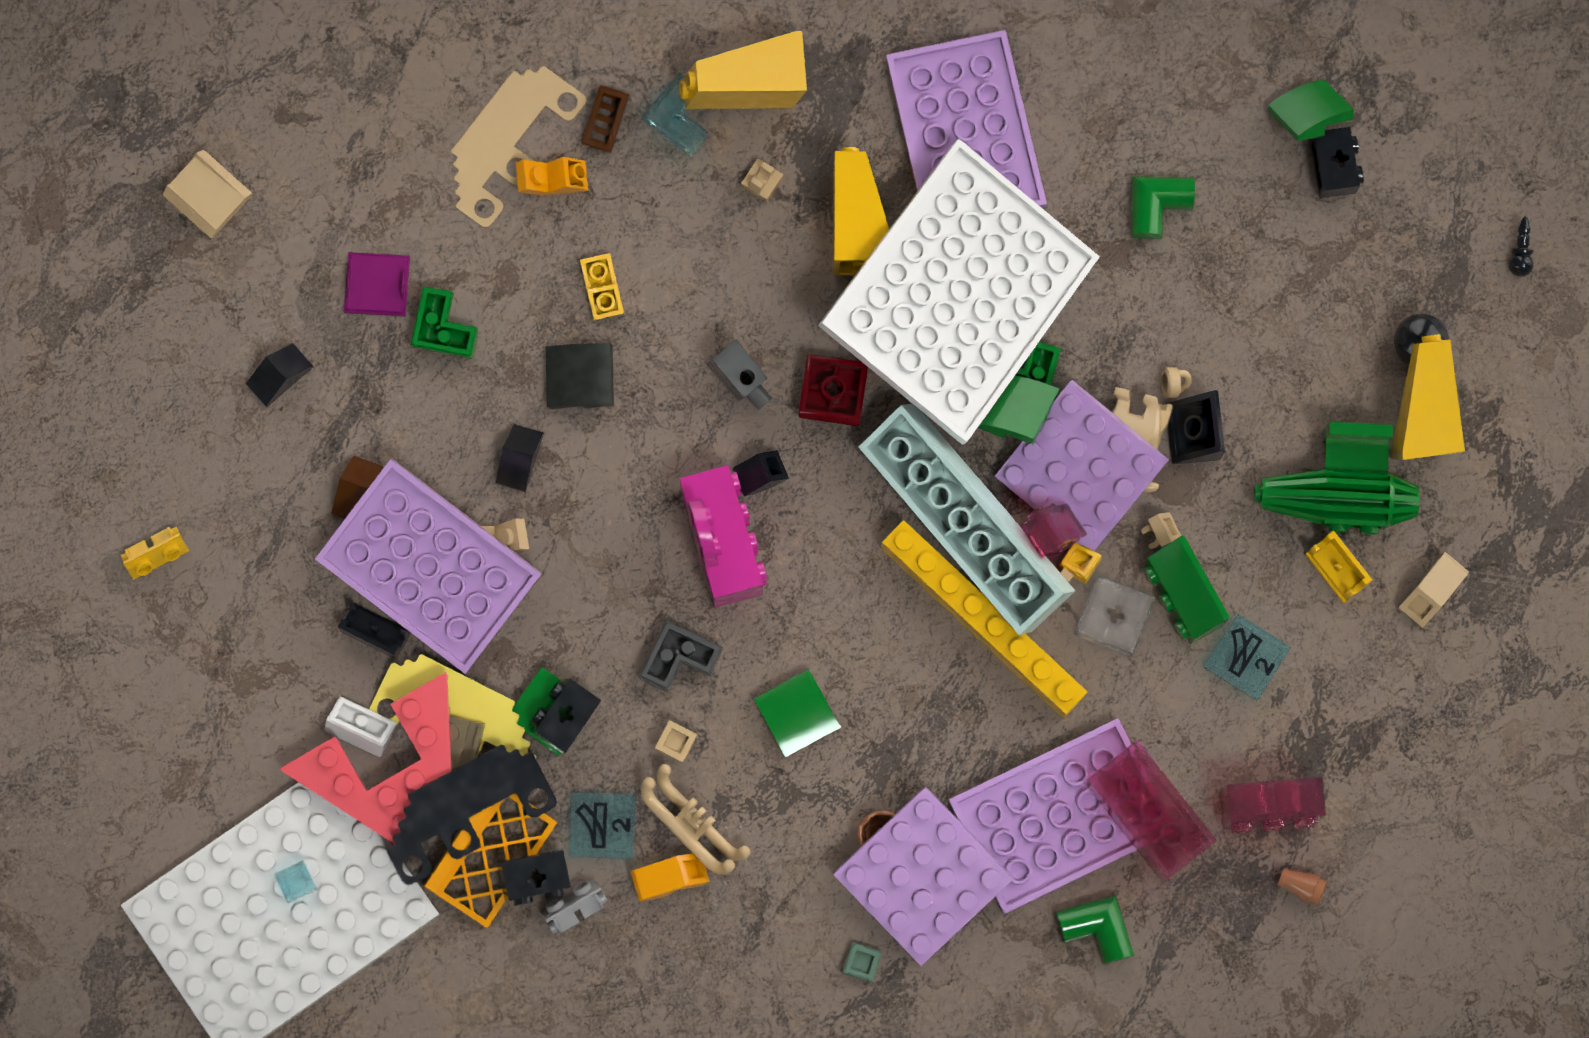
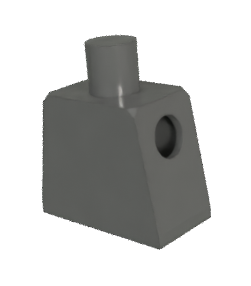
M737 339L706 364L738 401L747 396L759 410L772 399L770 394L761 385L767 379L766 375ZM740 374L748 376V385L741 383Z

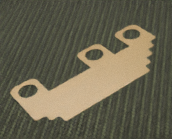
M545 66L540 67L536 73L527 70L524 75L513 71L451 150L457 156L453 163V166L458 169L454 180L460 185L455 191L460 196L456 208L483 227L490 226L503 210V203L482 188V186L494 171L511 184L518 186L517 177H513L507 172V163L513 158L533 160L515 148L514 145L545 106L563 119L572 120L585 105V95ZM572 93L575 95L577 106L574 110L566 112L559 108L557 101L561 94ZM481 199H488L494 204V213L488 218H481L475 213V204Z

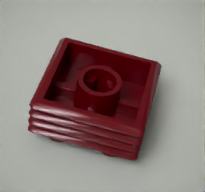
M808 354L799 406V418L859 426L868 366L861 361ZM831 384H836L837 390L842 391V393H837L836 397H831L825 389H830Z

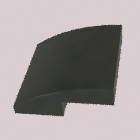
M587 343L546 346L547 407L550 409L581 406L586 409L613 406V345L610 343Z

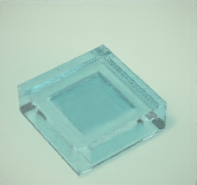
M304 860L274 873L287 903H291L317 890Z

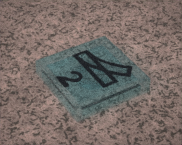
M1237 614L1204 668L1258 701L1291 647Z
M572 793L569 856L633 859L636 795Z

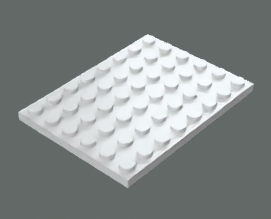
M957 139L818 326L963 445L968 442L1100 256L964 142Z
M299 782L121 904V907L211 1038L267 1037L440 916L417 882L406 885L401 881L387 853V850L392 848V845L386 838ZM403 862V871L407 875L413 876Z

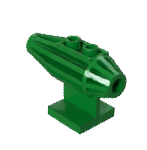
M1329 422L1323 429V442H1326L1325 468L1261 478V483L1255 484L1254 503H1259L1260 509L1320 524L1321 527H1328V532L1334 530L1335 533H1347V528L1360 529V534L1377 535L1379 530H1384L1393 525L1417 518L1420 490L1419 486L1388 472L1389 441L1393 438V425Z

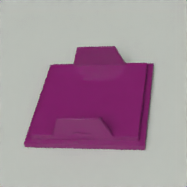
M348 252L344 313L406 317L410 256Z

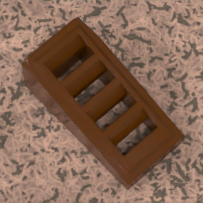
M602 85L599 86L581 144L609 153L612 152L630 94ZM604 96L620 101L619 107L602 102ZM600 108L615 112V119L598 114ZM596 120L612 124V130L595 126ZM592 132L609 136L608 142L592 138Z

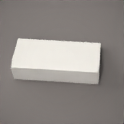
M340 696L326 719L324 730L341 740L381 757L397 722Z

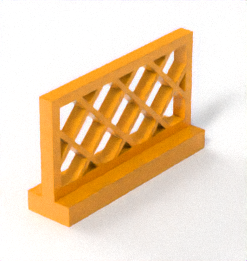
M515 793L508 798L517 803L520 817L502 820L499 807L504 799L469 817L480 840V848L471 853L481 851L485 870L467 873L464 862L467 855L460 859H454L446 850L423 885L424 888L436 894L485 928L489 927L506 901L503 889L493 891L489 872L498 871L499 869L498 867L488 868L485 850L503 847L505 860L508 861L510 858L507 846L525 842L527 856L536 855L557 824V821L544 813L538 816V818L548 825L541 835L528 838L525 819L532 817L524 816L523 805ZM496 813L498 821L489 823ZM521 820L524 839L506 842L503 823ZM499 824L502 843L484 847L482 832L488 826ZM459 830L451 844L457 850H465L471 843V836L467 831ZM537 840L532 849H530L529 841ZM461 866L462 874L454 876ZM485 873L489 892L471 895L468 877ZM463 878L466 897L454 899L443 892L451 880ZM502 893L495 903L494 894ZM490 895L492 909L484 919L474 912L472 899ZM468 900L469 908L459 901Z

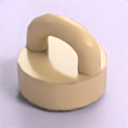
M1165 367L1162 370L1160 385L1165 398H1178L1180 394L1185 393L1189 389L1192 380L1188 371L1178 370L1177 367ZM1181 377L1184 378V382H1183L1182 385H1181Z

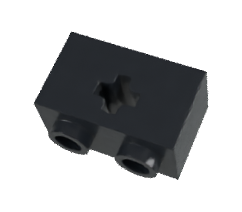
M1351 128L1325 130L1324 136L1311 138L1310 144L1319 198L1356 194L1360 184L1364 182L1362 166H1357L1355 154H1358L1359 146L1357 137L1351 134ZM1335 157L1338 158L1340 163L1344 162L1342 167L1339 168L1337 162H1332Z
M565 679L563 683L558 681L548 695L552 699L545 709L540 707L531 719V723L534 726L530 731L561 753L567 752L602 701L572 679ZM568 707L566 714L569 716V719L558 721L560 714L557 712V709Z
M554 850L497 863L504 899L506 901L513 900L514 906L533 902L532 896L544 894L545 899L564 895L563 889L571 888L564 850ZM532 870L537 874H542V879L537 881L536 887L534 883H528L527 877L532 876Z

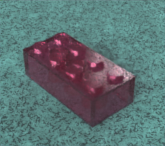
M1138 740L1095 772L1085 782V785L1162 883H1165L1217 842Z

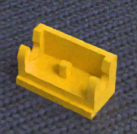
M1334 530L1305 554L1343 604L1368 586L1373 580Z

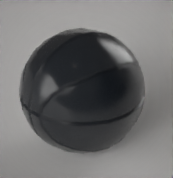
M1411 315L1404 319L1396 329L1394 335L1396 353L1404 363L1409 365L1413 344L1422 343L1423 336L1438 334L1441 335V340H1448L1447 329L1438 318L1432 315Z

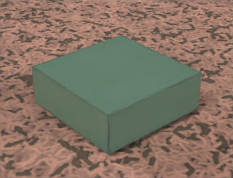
M852 942L842 973L873 983L882 952Z

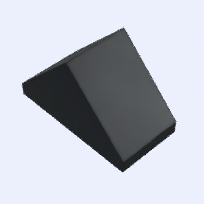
M292 343L266 356L246 385L268 407L314 366Z
M516 424L513 425L503 446L496 484L526 492L544 435L543 432Z

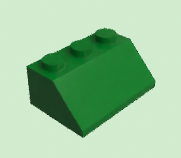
M1184 535L1147 558L1145 561L1147 567L1144 568L1145 575L1152 585L1157 584L1162 593L1159 596L1160 602L1167 612L1172 611L1177 620L1174 626L1183 640L1187 638L1188 642L1192 644L1226 624L1230 616Z

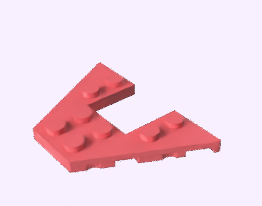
M446 672L390 704L421 760L367 791L341 743L335 736L281 767V771L395 844L393 836L401 831L398 823L406 818L404 808L411 804L408 794L452 771L448 675Z

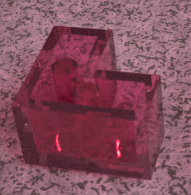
M1052 503L1045 508L1041 506L1027 516L1028 521L1020 525L1041 559L1047 557L1050 561L1087 535L1067 503L1059 506Z

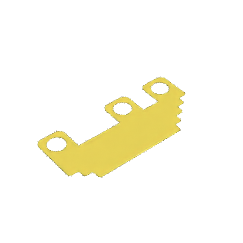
M422 654L419 655L416 662L409 659L405 660L403 666L391 663L369 710L378 714L377 706L381 700L388 698L395 702L446 672L448 675L450 715L485 724L479 752L486 741L496 747L504 745L509 753L515 749L519 750L521 756L530 753L528 751L530 742L522 737L525 729L517 724L519 714L512 711L515 704L513 700ZM396 714L394 717L390 718V720L397 722V724L399 723V719Z

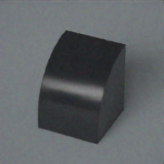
M778 450L758 453L733 468V471L738 475L741 491L744 496L762 492L789 479Z

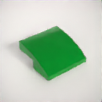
M1325 79L1299 86L1283 94L1268 105V111L1297 141L1324 136L1326 125L1351 121L1354 116V109Z
M1014 376L978 428L1003 439L1008 434L1033 445L1050 414L1054 401L1059 396L1060 389L1033 379Z
M540 667L515 701L512 711L519 714L517 724L525 729L524 733L527 736L532 737L555 756L559 757L561 752L530 731L534 726L531 723L534 714L540 707L544 709L547 707L552 699L548 695L558 681L563 683L562 680ZM568 707L557 709V712L560 714L558 721L569 719V716L566 714Z
M809 669L798 673L753 698L784 757L840 728Z

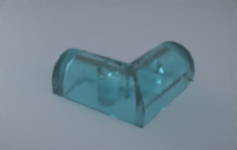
M679 72L642 116L641 121L691 158L706 141L708 131L686 115L689 109H685L684 99H680L679 84L685 76Z

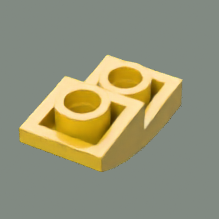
M610 253L581 259L580 264L593 319L597 320L624 314Z

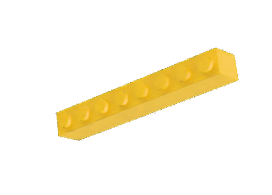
M903 520L883 540L881 549L1062 719L1086 696L1088 691L1028 635H1018L989 599L908 523Z

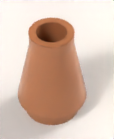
M1284 868L1278 886L1285 888L1309 905L1311 902L1319 905L1328 881L1321 879V875Z

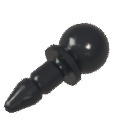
M1526 216L1522 218L1518 227V248H1512L1514 255L1509 260L1510 271L1518 277L1530 274L1534 266L1533 259L1530 256L1533 254V250L1528 249L1531 228L1529 219Z

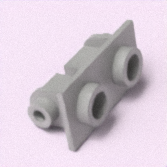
M595 879L590 882L583 881L577 884L572 889V893L563 898L557 897L552 899L545 905V909L540 911L553 934L558 931L561 934L579 923L574 913L575 911L580 909L586 919L604 908L603 904L607 903L608 900Z

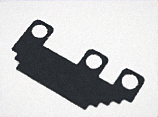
M500 745L408 794L411 804L404 808L406 818L398 823L401 831L393 836L395 846L387 850L401 881L406 885H411L431 873L432 866L420 844L438 834L442 838L450 856L454 859H460L477 850L480 846V840L469 817L514 793H517L526 813L532 818H536L553 809L557 804L556 797L534 754L528 753L521 756L519 750L516 749L509 753L504 745ZM540 788L547 793L548 802L541 809L532 808L528 803V795L533 789ZM457 830H465L471 836V843L465 850H457L451 844V836ZM414 855L422 860L423 869L420 874L409 876L403 871L402 864L408 856Z

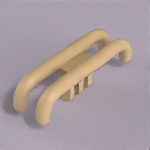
M662 764L656 773L657 783L664 795L680 810L679 814L674 817L656 798L653 792L655 781L651 777L645 778L641 784L640 791L643 801L705 867L718 875L729 874L735 868L733 861H743L748 858L751 853L750 848L743 845L737 849L730 845L712 826L716 820L712 816L705 819L703 816L707 811L703 807L698 811L696 810L695 806L698 801L694 797L688 801L672 785L669 780L671 767L668 764ZM704 835L728 859L723 863L718 861L698 840Z

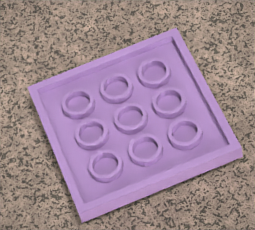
M1072 380L1054 401L1050 414L1035 443L1032 445L1022 441L995 477L1074 543L1076 542L1096 551L1169 459Z
M926 786L833 872V875L920 966L1013 880L1010 873Z

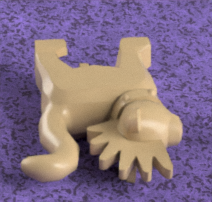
M1115 387L1113 400L1116 402V406L1112 413L1158 450L1162 435L1170 421L1173 410L1172 405L1159 404L1157 397L1145 394L1143 399L1145 412L1142 416L1129 413L1130 391ZM1151 482L1144 492L1156 491L1159 488V484Z

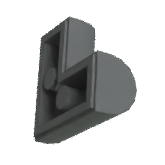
M666 621L639 678L645 683L667 692L681 663L711 676L721 656L723 647Z

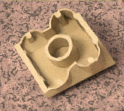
M205 150L195 154V157L177 177L166 186L163 196L172 203L174 209L189 218L198 229L211 239L217 235L252 195L251 191Z

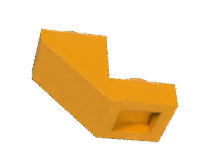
M561 157L548 163L525 159L515 162L518 192L544 196L585 192L588 190L586 160Z
M693 853L675 856L630 872L639 902L664 898L678 890L699 887L710 882L705 865Z

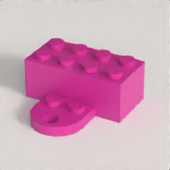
M726 465L680 478L681 494L714 608L763 595V586L767 585V575L763 562H756L755 556L758 555L759 548L754 531L750 533L747 531L746 526H750V517L746 503H739L738 497L741 496V486L737 473H731L729 466Z

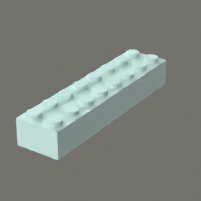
M914 404L900 405L859 446L860 450L1018 635L1034 631L1075 592L1074 588Z

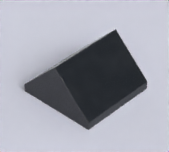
M1213 390L1166 403L1171 404L1173 407L1168 424L1172 464L1221 460L1225 453L1218 391Z

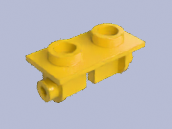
M177 526L172 529L167 527L151 536L150 538L154 546L148 548L145 540L128 549H124L125 553L120 556L133 580L140 576H145L151 573L152 570L169 561H174L181 555L189 552Z

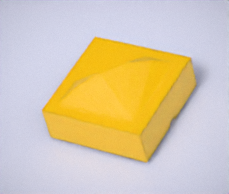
M1073 542L1060 562L1059 570L1067 569L1074 575L1073 578L1086 584L1100 563L1102 555Z

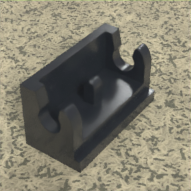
M351 604L348 608L347 617L342 619L338 626L340 632L397 660L411 632L363 607Z

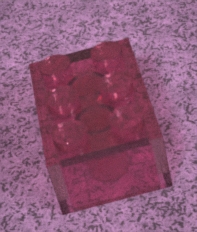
M1322 777L1228 784L1220 791L1223 830L1232 829V834L1250 833L1255 827H1263L1264 832L1280 831L1282 827H1286L1289 824H1294L1295 829L1313 828L1314 825L1318 824L1319 820L1326 816Z

